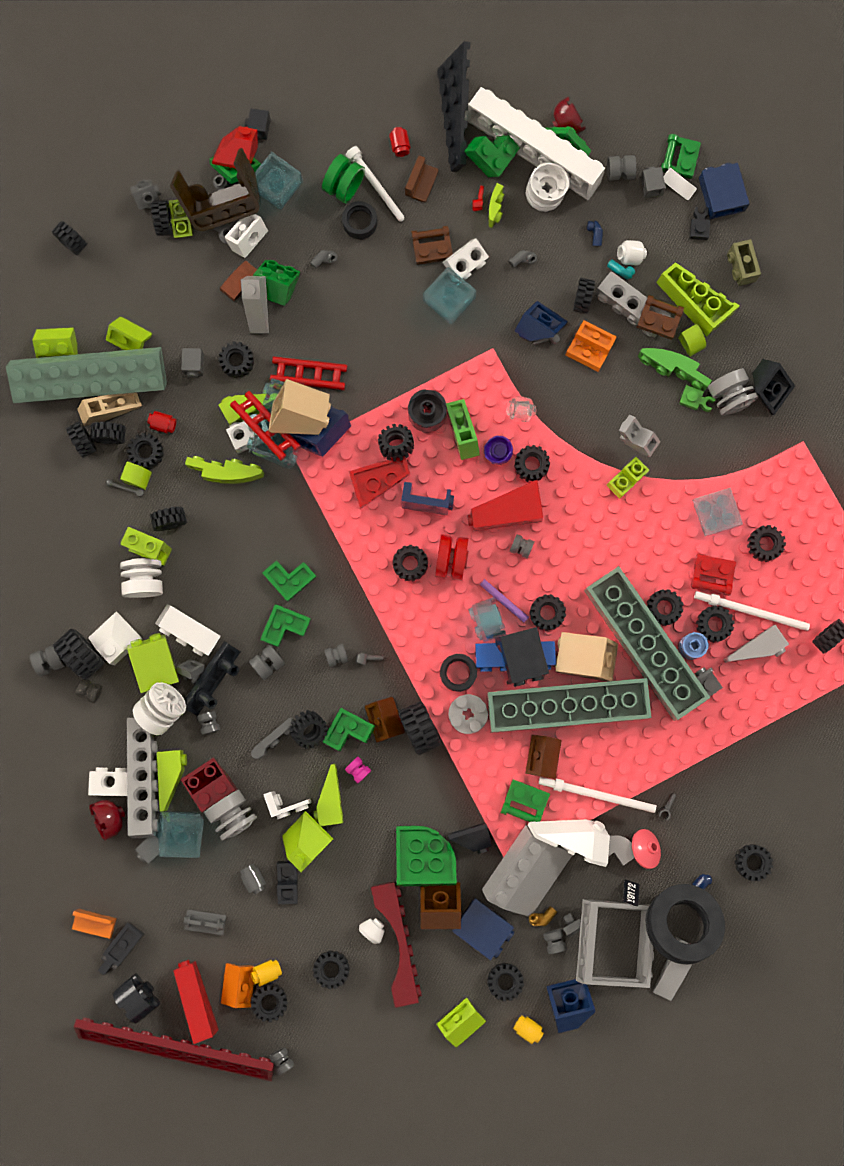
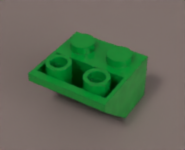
M265 260L253 276H266L267 300L285 306L291 299L301 271L295 270L291 266L278 264L274 260Z

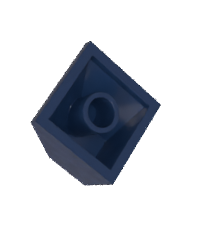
M536 301L523 314L514 331L521 338L529 341L551 338L568 321Z
M574 979L546 986L558 1033L578 1029L595 1013L587 984L580 983Z

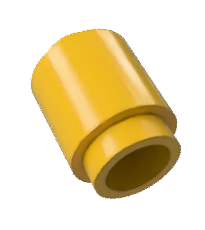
M269 960L253 967L251 978L254 984L258 983L259 986H263L278 979V976L282 975L278 961Z
M521 1015L513 1027L517 1031L516 1034L530 1044H533L534 1041L538 1043L544 1034L541 1031L543 1027L528 1016L524 1017Z

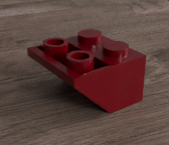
M214 757L180 779L201 812H205L211 806L238 790L229 775Z

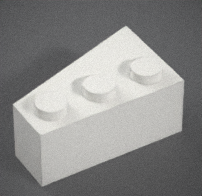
M168 604L155 622L156 625L161 627L159 629L160 632L167 636L173 634L177 637L175 641L184 646L188 643L194 647L192 651L200 656H203V654L209 656L220 638V635Z

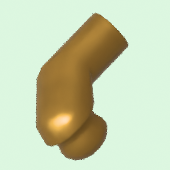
M549 906L544 914L532 913L529 915L528 920L533 926H547L558 912Z

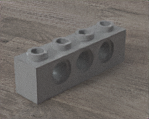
M611 271L597 288L595 295H597L601 302L612 306V309L617 314L627 317L628 322L632 325H638L647 297ZM617 292L621 297L615 298L612 293ZM627 304H634L636 309H630ZM650 306L649 310L671 317L666 311ZM642 330L643 333L647 336H652L654 338L657 336L656 334Z

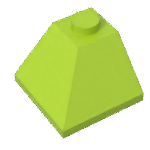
M306 811L282 836L287 859L300 872L333 840Z

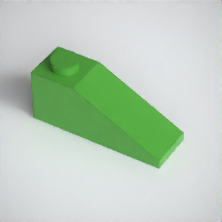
M465 400L446 403L461 460L480 456L478 440Z

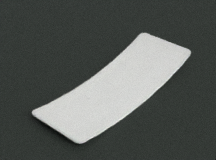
M669 168L663 176L664 182L687 200L697 190L695 186L681 177L672 168Z

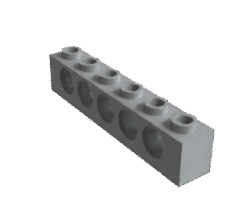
M127 718L128 836L131 838L156 837V831L159 830L158 819H155V811H158V800L155 799V792L158 791V781L155 780V772L158 771L155 753L158 751L157 741H154V734L145 731L135 718ZM142 734H147V739L144 742H139V737ZM147 753L146 760L139 762V756ZM147 772L146 780L139 781L140 774ZM142 792H147V799L144 801H140V794ZM144 811H147V819L144 821H140V814Z

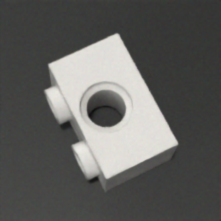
M254 214L239 219L224 238L233 252L246 258L268 232V229L262 218Z
M96 768V771H90L88 795L127 796V768H115V772H108V768ZM110 776L115 779V784L112 787L107 785V779Z

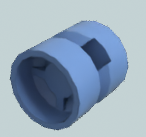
M697 632L684 636L678 643L679 653L687 660L702 657L708 650L707 638Z

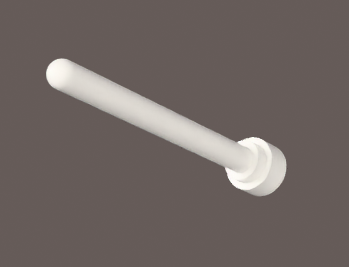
M357 146L349 149L346 157L350 158L351 162H356L365 167L364 175L397 220L403 221L404 215L362 160V152Z

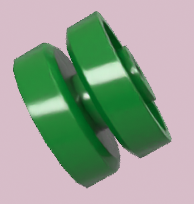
M339 154L333 160L324 176L322 191L329 195L336 193V199L347 204L354 197L363 180L365 167L356 162L351 164L350 158Z

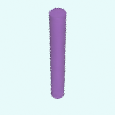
M485 579L482 581L481 587L523 623L526 622L529 616Z

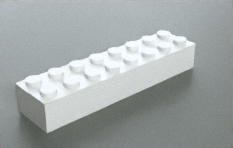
M481 87L468 104L467 121L493 139L497 136L509 135L520 147L516 154L536 167L544 163H555L561 166L569 178L568 188L585 199L589 200L600 185L605 170L602 163L592 160L584 151L574 148L569 141L560 139L552 130H546L538 121L531 120L521 110L511 107L506 100H500L492 91Z

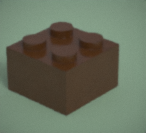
M457 882V885L421 886V929H461L460 882Z

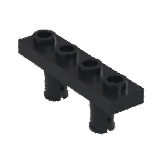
M223 642L185 698L186 710L198 716L204 706L209 709L216 707L217 700L211 695L226 673L231 676H236L239 673V667L234 664V661L241 651L227 642Z

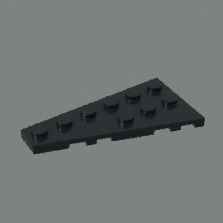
M464 41L437 70L440 84L439 93L442 99L441 109L444 115V129L446 131V146L448 147L449 154L448 162L451 172H458L466 165V153L464 151L467 148V141L464 139L465 129H467L468 121H464L465 111H468L469 79L466 78L467 68L470 67V60L467 59V49H470L471 42Z

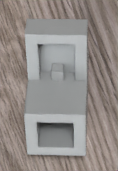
M632 415L627 417L619 429L621 433L619 438L626 445L648 457H651L660 443L656 434L643 428L636 417Z
M610 835L608 856L614 854L620 864L624 866L635 858L632 851V843L625 837Z

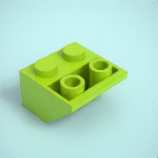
M74 328L36 329L32 339L36 358L78 354Z

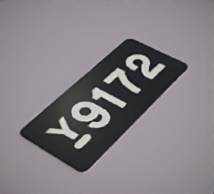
M625 879L623 902L638 907L639 884Z

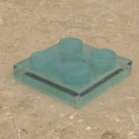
M731 488L692 500L705 537L743 525Z

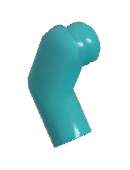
M610 260L607 265L610 270L625 279H631L635 274L633 267L628 266L624 268L614 260Z

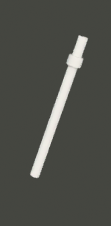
M696 591L694 599L708 602L712 606L719 605L808 631L810 627L809 623L726 600L716 594L709 595Z
M544 777L539 778V785L552 787L555 791L562 792L564 790L652 813L656 811V805L565 783L564 780L557 778L555 780Z

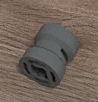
M516 534L509 552L521 554L523 558L528 559L535 541L525 540L521 535Z
M343 644L337 645L334 649H324L330 668L336 666L337 663L341 662L344 664L348 662Z
M215 711L197 716V720L201 724L200 731L202 735L221 730L219 724L216 723L217 715Z
M562 929L548 931L543 934L544 940L548 944V954L567 950L566 943L562 939Z
M282 1047L268 1056V1059L274 1063L277 1076L295 1065L293 1060L289 1059L286 1047Z

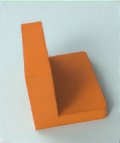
M82 909L73 911L75 916L72 926L73 930L108 939L112 938L117 918Z
M226 963L221 1004L233 1008L251 1007L254 987L251 973L255 966H238Z

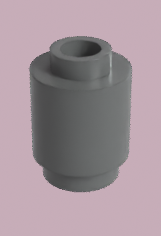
M254 864L240 871L242 875L240 877L248 893L253 892L255 895L265 889L263 885L266 882L259 868H256Z

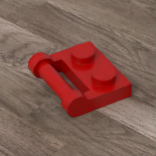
M697 554L691 588L723 592L724 595L730 596L733 588L736 561ZM700 575L726 580L725 585L700 580Z

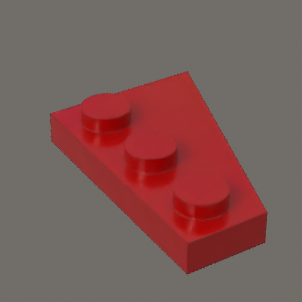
M403 456L401 461L399 458H397V461H393L392 458L391 460H385L349 471L360 509L410 475L405 456Z

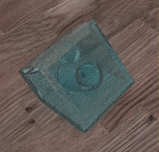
M160 812L158 830L160 857L199 858L204 822L200 813Z

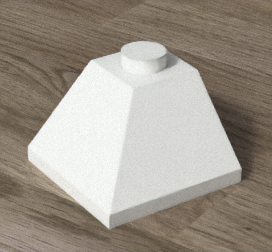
M117 611L88 637L95 649L109 664L114 666L128 654L127 646L130 645L131 641L142 639Z

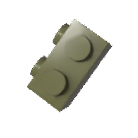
M752 240L733 243L727 253L728 262L732 263L734 281H737L738 286L756 282L761 272Z

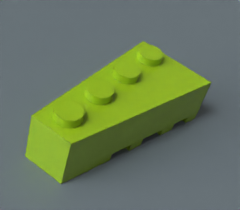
M675 262L661 274L656 283L677 306L684 307L683 312L694 324L699 325L707 337L731 317L740 305L730 302L726 299L725 295L722 293L718 294L709 288L710 285L700 282L695 278V275Z

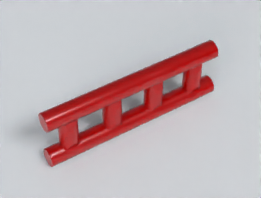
M273 357L272 364H277L278 368L277 375H270V382L284 383L288 379L305 386L345 390V383L340 382L341 372H347L348 365ZM285 365L296 367L295 377L284 376ZM304 368L315 369L314 379L303 378ZM322 370L334 371L332 381L321 380Z
M250 391L245 393L244 396L247 400L240 405L235 400L231 402V408L280 460L286 457L283 451L290 446L295 451L300 448L301 445L290 433H279L285 441L277 446L271 439L277 433L269 432V430L264 432L258 424L265 419L270 423L271 413ZM251 406H254L260 412L254 418H251L245 411Z

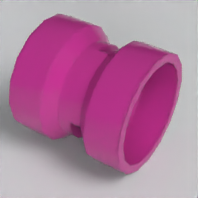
M359 756L345 768L348 774L353 775L357 784L372 771L368 766L363 765Z

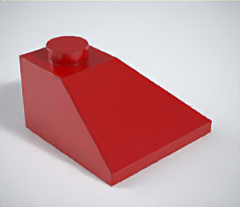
M239 126L223 137L214 155L212 164L235 168L233 163L240 148H243L251 164L258 149L257 129Z

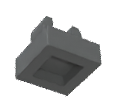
M192 659L177 666V673L182 675L185 681L191 679L192 684L197 682L199 674L205 670L204 664Z
M571 914L563 917L568 925L563 928L568 938L580 931L581 919L574 921Z

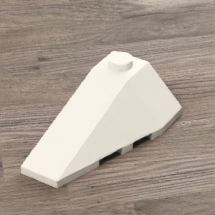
M587 819L528 823V827L535 838L554 847L561 845L564 849L568 850L569 854L574 855L578 853L585 856L584 860L589 863L607 866L610 835L603 823Z

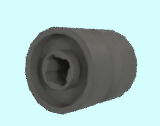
M624 155L623 158L608 156V181L620 180L621 177L624 180H634L636 178L635 155Z
M271 644L262 650L261 656L256 655L249 661L264 681L273 674V670H279L286 664ZM268 657L273 662L270 666L265 661Z
M53 645L46 647L44 652L39 650L30 654L31 664L39 677L51 673V669L57 671L66 667V664L55 652Z

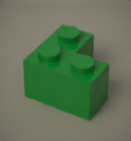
M509 135L497 136L493 142L486 136L475 137L464 152L487 177H499L520 147Z

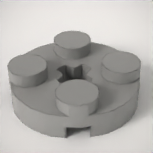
M465 694L457 697L452 702L448 716L451 725L458 732L472 734L484 727L488 719V710L486 704L479 697ZM469 708L474 716L466 720L465 715H462V713Z

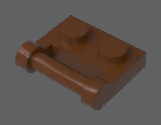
M448 225L442 226L440 229L417 232V230L411 231L416 265L445 261L453 254ZM444 237V240L421 244L418 241L419 239Z
M648 295L636 328L672 340L684 307H676ZM650 306L673 313L675 317L673 319L649 310Z

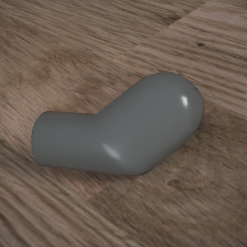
M322 250L310 261V264L316 269L322 263H334L338 256L334 251Z
M522 250L512 257L509 263L513 268L521 262L533 264L537 261V255L534 252Z

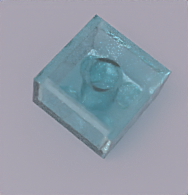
M273 152L268 155L255 172L259 195L280 210L303 183L301 172Z
M449 267L423 293V301L450 325L476 298V290Z

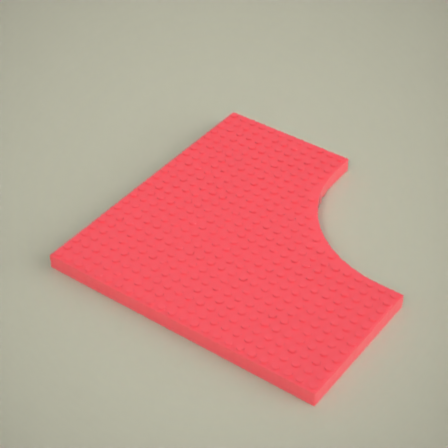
M492 348L351 420V427L323 457L301 447L296 451H291L421 702L425 705L444 746L503 858L525 825L528 826L529 823L510 814L504 815L500 813L512 779L550 793L541 821L592 820L620 805L564 790L562 792L555 791L552 787L538 784L541 776L525 774L532 735L547 736L562 741L556 773L557 779L564 780L565 783L631 799L844 684V639L824 654L812 643L819 633L837 619L844 623V510L804 441L757 465L723 476L690 480H670L643 476L619 499L606 485L621 470L600 463L581 453L550 430L525 403L510 380L495 350ZM426 389L439 392L444 397L446 403L464 399L478 440L480 456L461 460L448 412L444 424L438 430L429 433L417 430L411 424L408 416L410 398L419 390ZM425 408V409H424V413H426V412L431 413V409H430V410H426V408ZM392 424H396V427L399 424L403 428L404 426L408 427L414 441L412 454L408 453L409 457L406 458L410 475L360 509L349 471L387 460V457L384 458L378 444V435L382 434V429L387 430V426L392 428ZM494 436L508 438L513 446L511 459L502 465L492 464L485 458L484 446ZM393 440L389 443V445H400L403 442V440ZM528 445L529 447H532V445L540 446L543 451L546 450L547 456L549 455L550 457L549 470L545 477L543 476L538 481L543 512L542 522L473 531V527L468 524L467 515L471 514L472 508L532 482V480L527 482L525 481L526 479H521L520 475L516 473L514 467L515 459L520 450ZM528 457L525 460V466L529 470H536L540 466L539 460L535 457ZM404 482L412 483V495L442 500L446 499L447 489H451V495H454L452 511L448 510V515L402 508L401 499ZM763 525H771L772 528L774 526L777 527V531L781 530L783 532L781 535L785 536L784 542H786L784 552L769 562L758 561V558H753V553L750 554V548L747 547L750 534ZM441 534L452 537L451 548L454 549L458 537L469 538L467 566L464 569L462 581L452 580V567H448L446 578L435 577ZM516 534L521 535L525 540L535 541L528 559L523 558L521 554L509 552ZM764 536L759 541L760 547L763 550L769 551L773 548L774 543L770 537ZM402 546H418L427 555L428 567L426 573L419 580L405 581V579H401L396 575L393 568L394 554ZM697 554L736 561L733 588L730 596L724 595L723 592L691 588ZM407 556L403 560V567L407 570H414L418 566V561L413 556ZM618 566L646 606L650 596L662 589H669L681 597L680 600L683 602L682 608H684L681 617L673 624L666 626L660 624L677 650L678 643L684 636L693 632L700 633V631H697L698 624H696L698 616L703 610L712 607L708 602L694 599L696 591L709 595L716 594L726 600L810 624L809 630L805 631L723 607V609L729 610V614L733 615L732 621L734 620L735 624H733L734 630L731 631L732 634L719 642H710L708 640V650L702 657L694 660L683 658L693 673L703 667L705 669L712 668V673L723 688L676 721H673L648 685L652 717L650 719L491 733L487 699L488 692L607 681L561 674L556 672L555 666H551L549 674L543 675L544 679L532 682V679L525 680L526 684L516 687L513 684H507L506 680H509L507 672H501L500 668H492V672H480V669H477V678L474 684L469 689L461 692L448 689L440 678V667L447 657L454 654H464L470 657L476 665L475 644L495 643L494 638L537 627L530 619V610L533 602L545 594L559 597V600L563 601V605L566 607V617L559 627L549 631L541 630L537 627L541 642L555 641L556 657L559 652L558 639L561 637L562 632L606 637L618 643L613 681L644 678L584 592L588 586ZM700 575V580L725 585L726 580ZM484 579L529 616L525 623L480 586ZM662 600L658 603L657 609L662 615H668L672 611V605L670 602ZM545 605L541 608L540 614L543 619L551 620L555 617V609L550 605ZM711 617L708 621V626L712 631H720L722 621L718 617ZM773 625L777 626L789 643L785 647L786 651L778 657L773 655L727 663L723 660ZM462 661L451 663L447 669L448 679L454 684L465 683L470 677L469 667ZM465 694L479 697L486 704L488 710L486 724L478 732L472 734L458 732L451 725L448 716L452 702L457 697ZM469 708L462 713V715H465L466 720L474 716ZM515 801L510 803L511 807L534 816L536 815L537 810Z

